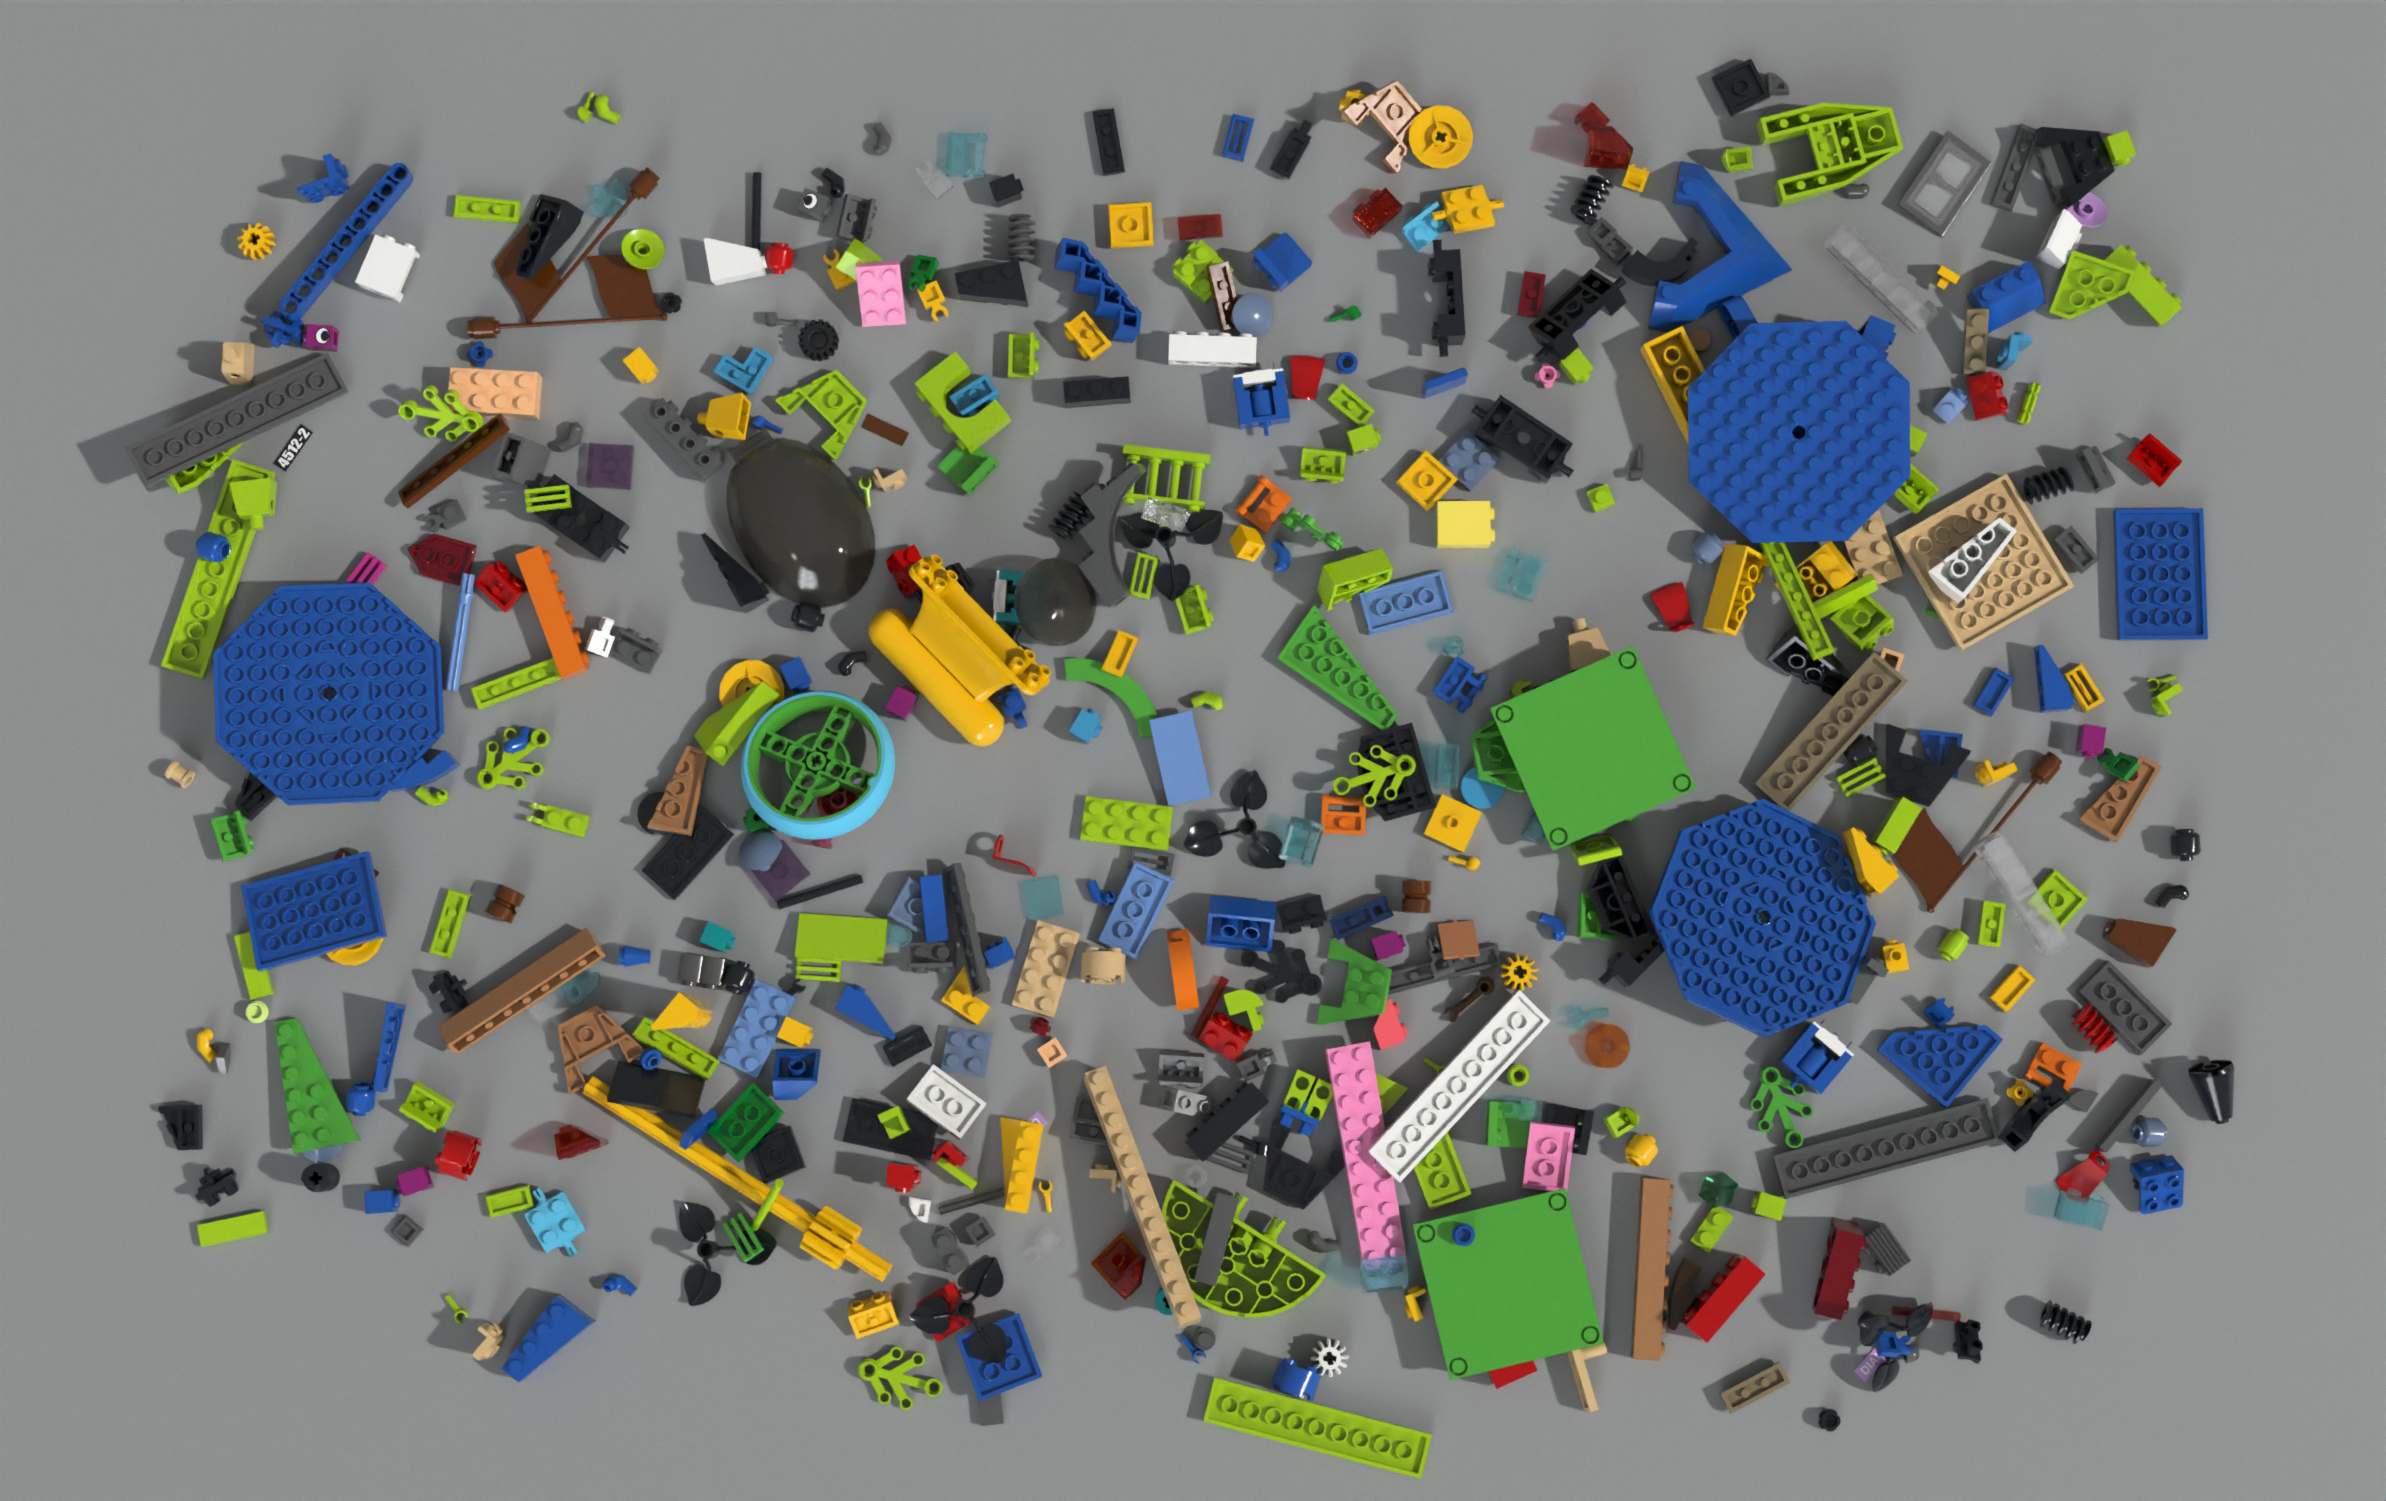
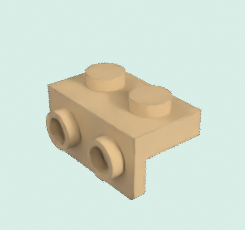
M488 1322L479 1325L477 1328L486 1337L472 1354L478 1361L494 1357L501 1348L499 1344L505 1338L502 1334L503 1330L497 1324H490Z

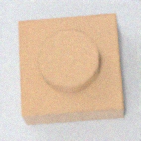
M1056 1037L1037 1049L1048 1068L1068 1056Z

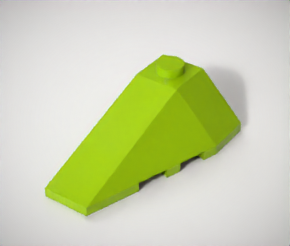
M245 442L165 479V481L178 495L199 486Z
M765 681L760 682L708 717L694 734V737L706 754L720 765H726L746 741L757 721L771 708L780 696V693Z

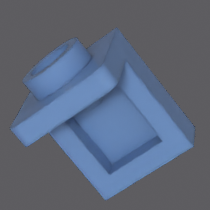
M1952 387L1932 411L1946 423L1950 424L1967 405L1969 400L1964 391Z

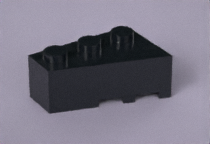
M1019 260L954 273L960 300L1028 307Z

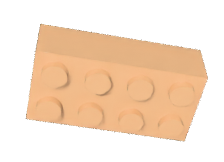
M450 367L448 390H456L459 393V401L469 411H476L482 417L494 418L500 413L507 419L539 420L542 377L538 372ZM447 403V406L454 413H459L453 405Z

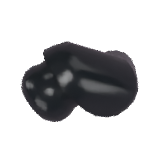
M2183 885L2168 886L2155 903L2165 908L2171 899L2186 900L2189 897V891Z

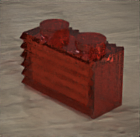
M1386 187L1381 191L1379 189L1374 191L1370 195V201L1367 204L1361 203L1353 210V222L1369 239L1402 211V204Z

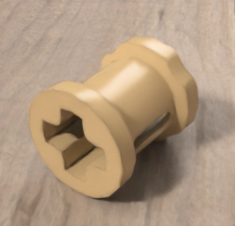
M177 760L170 764L165 773L166 778L174 779L181 784L180 786L183 789L191 784L195 776L193 770H186L180 766Z

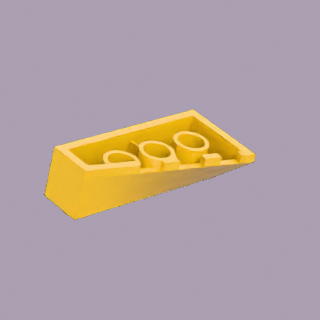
M1725 545L1708 609L1704 617L1703 628L1716 634L1737 635L1747 613L1745 607L1755 596L1753 590L1757 582L1761 583L1764 577L1762 573L1764 567L1769 566L1765 555L1745 545Z
M679 992L650 1028L652 1030L680 1027L704 1028L712 1019L710 1014L713 1011L695 996Z
M1000 1117L1005 1210L1028 1213L1044 1124Z

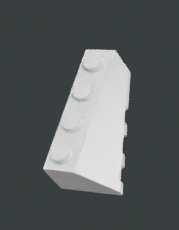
M1998 518L1928 571V573L1942 592L1956 603H1959L1967 596L2017 530L2001 518Z

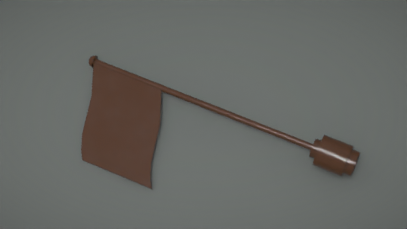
M648 167L644 171L641 170L628 185L631 188L629 192L632 196L562 279L551 259L532 280L516 275L521 251L526 248L528 241L525 238L526 231H530L528 223L494 262L495 268L500 278L520 303L527 317L525 323H532V320L635 198L640 200L641 197L646 200L656 188L660 178Z
M622 254L588 256L586 258L593 268L600 297L610 318L500 325V321H496L494 316L474 317L473 320L467 321L469 338L490 339L497 338V334H500L501 329L657 319L666 321L667 314H662L655 300L647 269H639L630 265Z
M2048 751L2046 755L2043 754L2030 769L2032 774L2030 778L2033 780L1964 865L1961 863L1952 845L1933 824L1926 809L1924 808L1894 856L1899 865L1918 886L1929 905L1927 906L1928 912H1935L1933 909L2036 783L2039 785L2042 783L2048 784L2055 776L2062 763L2056 755Z

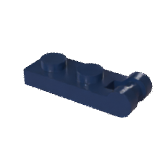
M1386 896L1330 919L1329 923L1337 941L1393 917L1392 910H1389L1386 904L1388 902ZM1378 906L1381 914L1375 916L1372 908Z

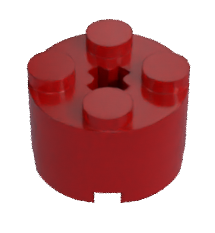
M456 1130L453 1132L447 1131L443 1140L445 1146L442 1152H438L435 1164L439 1165V1173L467 1181L466 1175L471 1176L477 1164L480 1152L476 1151L477 1145H482L481 1138Z

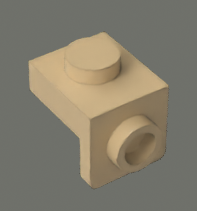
M877 468L873 470L875 476L872 478L877 488L882 487L885 492L892 488L893 490L900 489L905 485V481L908 480L903 469L885 478L881 477Z
M1095 1164V1169H1090V1178L1112 1179L1111 1192L1116 1193V1188H1121V1177L1117 1174V1170L1108 1169V1165Z

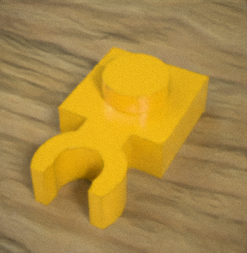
M835 249L833 250L836 256L834 260H829L826 254L823 255V259L828 266L832 267L826 271L836 290L839 291L855 283L856 280L835 268L840 261L839 252Z
M937 280L926 284L923 292H920L919 288H917L925 309L932 308L931 314L935 322H938L936 314L939 311L944 312L946 318L949 317L946 307L941 305L946 300Z

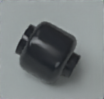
M802 601L799 605L795 604L791 621L794 622V626L797 629L814 632L818 626L822 627L825 614H821L822 609L819 605Z
M1860 733L1843 753L1849 763L1854 762L1857 766H1862L1876 757L1875 751L1878 748L1870 735L1865 736Z
M2194 829L2175 830L2176 833L2170 837L2172 855L2180 857V861L2194 860L2193 856L2199 855L2201 852L2199 834L2194 832Z
M737 961V964H729L722 980V983L726 986L725 990L738 995H742L743 992L750 990L755 973L749 969L750 964Z

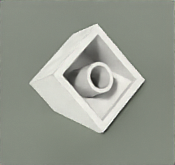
M2063 209L2053 219L2036 255V259L2057 269H2060L2064 264H2068L2072 253L2070 252L2073 244L2077 245L2082 236V233L2079 232L2082 225L2068 210Z

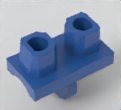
M274 311L270 317L264 316L262 319L264 332L267 333V338L272 340V347L279 348L281 344L288 345L289 342L301 346L304 330L302 320L291 322L287 325L284 323L286 320L285 316L278 311Z

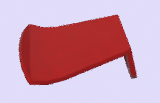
M1308 355L1290 356L1292 398L1315 400L1325 360Z
M1682 582L1664 586L1650 595L1671 632L1682 631L1695 625V622L1691 619L1688 600Z
M1000 834L997 838L992 858L1024 866L1033 877L1037 876V872L1032 867L1020 861L1000 857L1004 842V836Z
M2093 1150L2086 1160L2057 1178L2056 1183L2067 1197L2076 1203L2084 1204L2107 1175L2110 1167L2109 1162L2103 1154ZM2095 1156L2101 1158L2104 1165L2100 1164Z

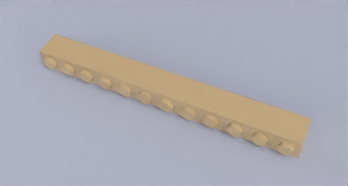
M1106 1066L1086 1072L1083 1080L1177 1328L1179 1330L1198 1323L1202 1318L1108 1070Z

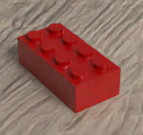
M1740 1254L1736 1257L1734 1255L1731 1256L1725 1263L1727 1268L1722 1274L1718 1272L1710 1281L1712 1283L1711 1287L1707 1291L1704 1289L1696 1297L1698 1302L1693 1308L1689 1306L1683 1316L1681 1323L1700 1340L1708 1343L1766 1275L1746 1256Z

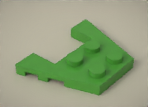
M1330 939L1327 959L1349 962L1342 1007L1320 1005L1317 1025H1327L1385 1014L1392 969L1366 957L1337 940Z

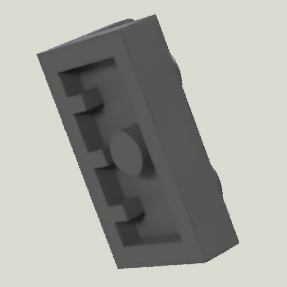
M2097 446L2088 447L2076 454L2095 494L2115 484V480Z
M628 628L627 631L620 629V636L610 653L650 674L662 653V650L658 648L659 643L648 637L646 641L639 638L640 633L631 628Z

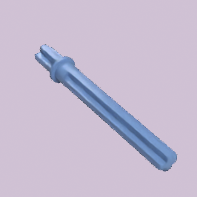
M462 573L460 592H457V595H459L446 681V690L449 691L459 690L472 597L475 596L472 594L475 575Z

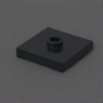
M1752 59L1712 77V81L1730 117L1770 98V94Z
M786 1126L763 1136L751 1149L764 1184L806 1168L791 1126Z

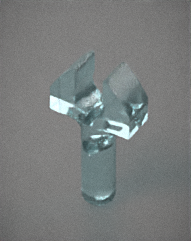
M1580 1007L1572 1008L1566 1017L1578 1015L1582 1019L1577 1023L1568 1025L1577 1030L1585 1028L1584 1024L1589 1020L1608 1017L1609 1010L1603 1008L1584 1012Z

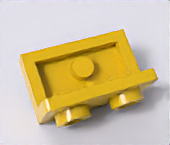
M1085 310L1069 323H1064L1065 331L1063 333L1070 342L1074 340L1079 346L1077 350L1084 359L1088 357L1092 362L1112 346L1111 342Z

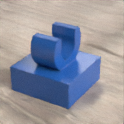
M1945 998L1938 999L1923 1012L1938 1028L1950 1021L1955 1015L1953 1013L1954 1007L1948 1008L1943 1003L1946 1000Z

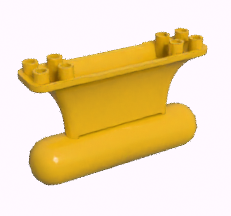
M933 554L931 557L922 558L909 568L910 577L920 586L923 594L922 605L914 622L897 608L880 610L871 619L868 626L869 638L881 653L968 742L975 746H988L996 742L1004 730V718L1001 712L987 698L995 691L1007 685H1016L1025 694L1035 695L1049 684L1051 671L1047 666H1039L1034 660L1035 654L1031 650H1024L1021 646H1018L965 592L964 588L957 582V574L952 570L947 571L941 565L943 563L942 559L938 555Z

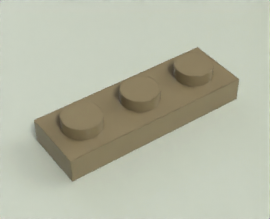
M1987 307L1965 308L1963 374L1986 373L1989 308Z
M1777 1362L1719 1394L1729 1413L1732 1414L1791 1382L1780 1362Z

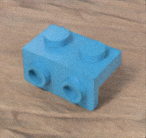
M2022 332L2011 334L2001 344V349L1997 351L1996 362H1999L1998 369L2007 370L2017 361L2018 351L2025 350L2033 342V338L2027 337V334Z
M987 374L952 394L949 398L961 417L967 418L979 413V410L989 405L995 399L998 402L1000 394Z

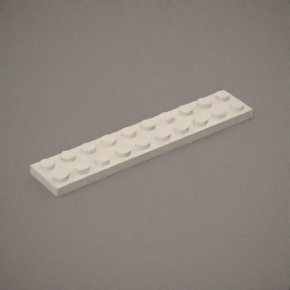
M1516 990L1372 1144L1367 1152L1400 1183L1543 1030L1550 1020L1520 990Z

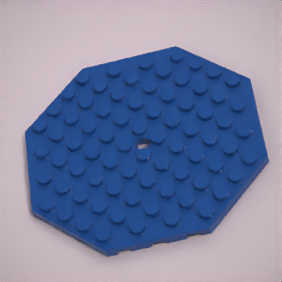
M1847 321L1750 323L1687 388L1688 482L1752 543L1847 541L1910 477V382ZM1796 426H1802L1805 430L1804 436L1800 439H1796L1792 434Z
M371 583L279 586L232 633L229 639L213 653L216 742L288 806L379 802L407 772L406 770L421 759L444 734L441 645L425 633L420 626L406 616ZM327 688H333L336 691L335 697L331 700L323 697V692Z
M1765 799L1758 800L1679 831L1650 906L1649 914L1685 1001L1761 1037H1767L1848 1003L1876 922L1873 915L1871 916L1866 905L1867 900L1861 886H1858L1854 876L1856 873L1849 857H1846L1842 847L1844 844L1839 835ZM1758 913H1766L1768 918L1766 923H1761Z

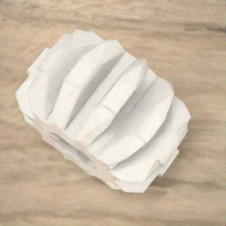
M1330 1338L1326 1339L1327 1346L1318 1341L1321 1349L1312 1348V1351L1318 1354V1356L1310 1357L1311 1361H1319L1313 1365V1368L1318 1369L1322 1366L1320 1370V1375L1322 1376L1326 1369L1328 1370L1329 1377L1333 1376V1369L1336 1370L1338 1375L1341 1374L1338 1366L1347 1367V1364L1342 1362L1341 1359L1349 1358L1348 1354L1340 1355V1353L1346 1350V1347L1341 1346L1337 1349L1339 1340H1335L1333 1346H1331ZM1327 1352H1331L1333 1356H1336L1335 1360L1332 1359L1333 1362L1330 1364L1326 1359H1323L1324 1355L1327 1356Z

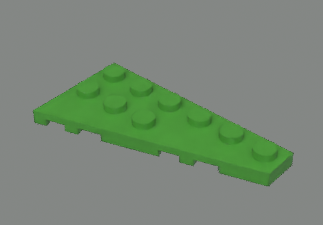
M1314 604L1277 657V660L1379 730L1389 729L1398 716L1397 712L1384 695L1381 694L1371 678L1362 669L1359 662Z
M293 1018L274 1022L293 1153L298 1154L361 1141L352 1125L350 1117L342 1106V1102L333 1084L324 1071L318 1055L313 1050L299 1019Z

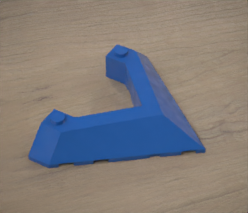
M1680 162L1672 204L1694 208L1706 223V227L1715 240L1717 239L1724 249L1723 251L1726 256L1681 285L1659 281L1655 289L1648 329L1670 332L1717 309L1720 303L1736 296H1743L1749 291L1793 270L1708 171L1699 164Z

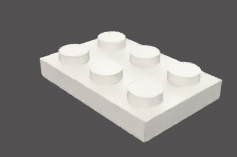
M934 1064L906 1099L908 1103L958 1140L963 1137L987 1104Z

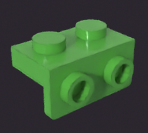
M239 810L210 820L222 862L250 855L254 844L251 836H247L245 830L247 821L245 816L240 814Z

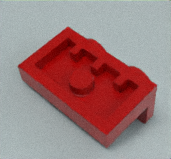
M500 561L487 564L474 582L505 613L511 610L521 595L528 592L523 580L512 574L509 568Z
M951 1141L946 1143L940 1142L932 1151L934 1154L932 1160L934 1162L938 1161L944 1154H947L945 1159L954 1167L957 1165L961 1167L970 1159Z

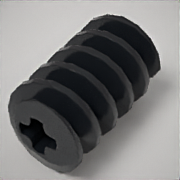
M1596 175L1588 176V182L1583 185L1584 190L1579 192V197L1574 201L1575 205H1572L1570 208L1572 214L1577 219L1588 225H1593L1592 220L1589 219L1590 217L1597 218L1598 216L1593 210L1600 211L1602 209L1598 202H1606L1602 195H1610L1606 187H1614L1610 181Z
M2063 466L2058 467L2057 470L2051 469L2049 472H2042L2040 475L2035 474L2032 478L2026 477L2023 482L2024 494L2030 505L2033 504L2034 497L2037 502H2041V495L2048 500L2050 498L2049 492L2054 497H2057L2058 490L2062 494H2066V487H2068L2070 492L2074 491L2072 477Z
M1074 491L1073 493L1076 497L1069 496L1068 498L1071 505L1067 503L1063 505L1066 512L1059 510L1058 515L1060 518H1053L1056 526L1048 525L1051 531L1064 540L1066 537L1074 538L1070 533L1071 530L1079 531L1076 523L1084 524L1081 516L1089 517L1086 512L1089 508L1080 498L1081 495Z
M312 1164L304 1169L301 1180L308 1190L312 1192H325L333 1190L338 1185L340 1174L338 1169L332 1164Z
M2051 1300L2045 1305L2040 1317V1327L2043 1328L2048 1323L2049 1332L2056 1327V1335L2059 1336L2062 1332H2065V1340L2073 1336V1344H2076L2079 1340H2085L2092 1325L2090 1320L2085 1321L2082 1316L2076 1317L2074 1312L2068 1313L2067 1308L2063 1307L2060 1309V1305L2056 1303L2052 1305Z

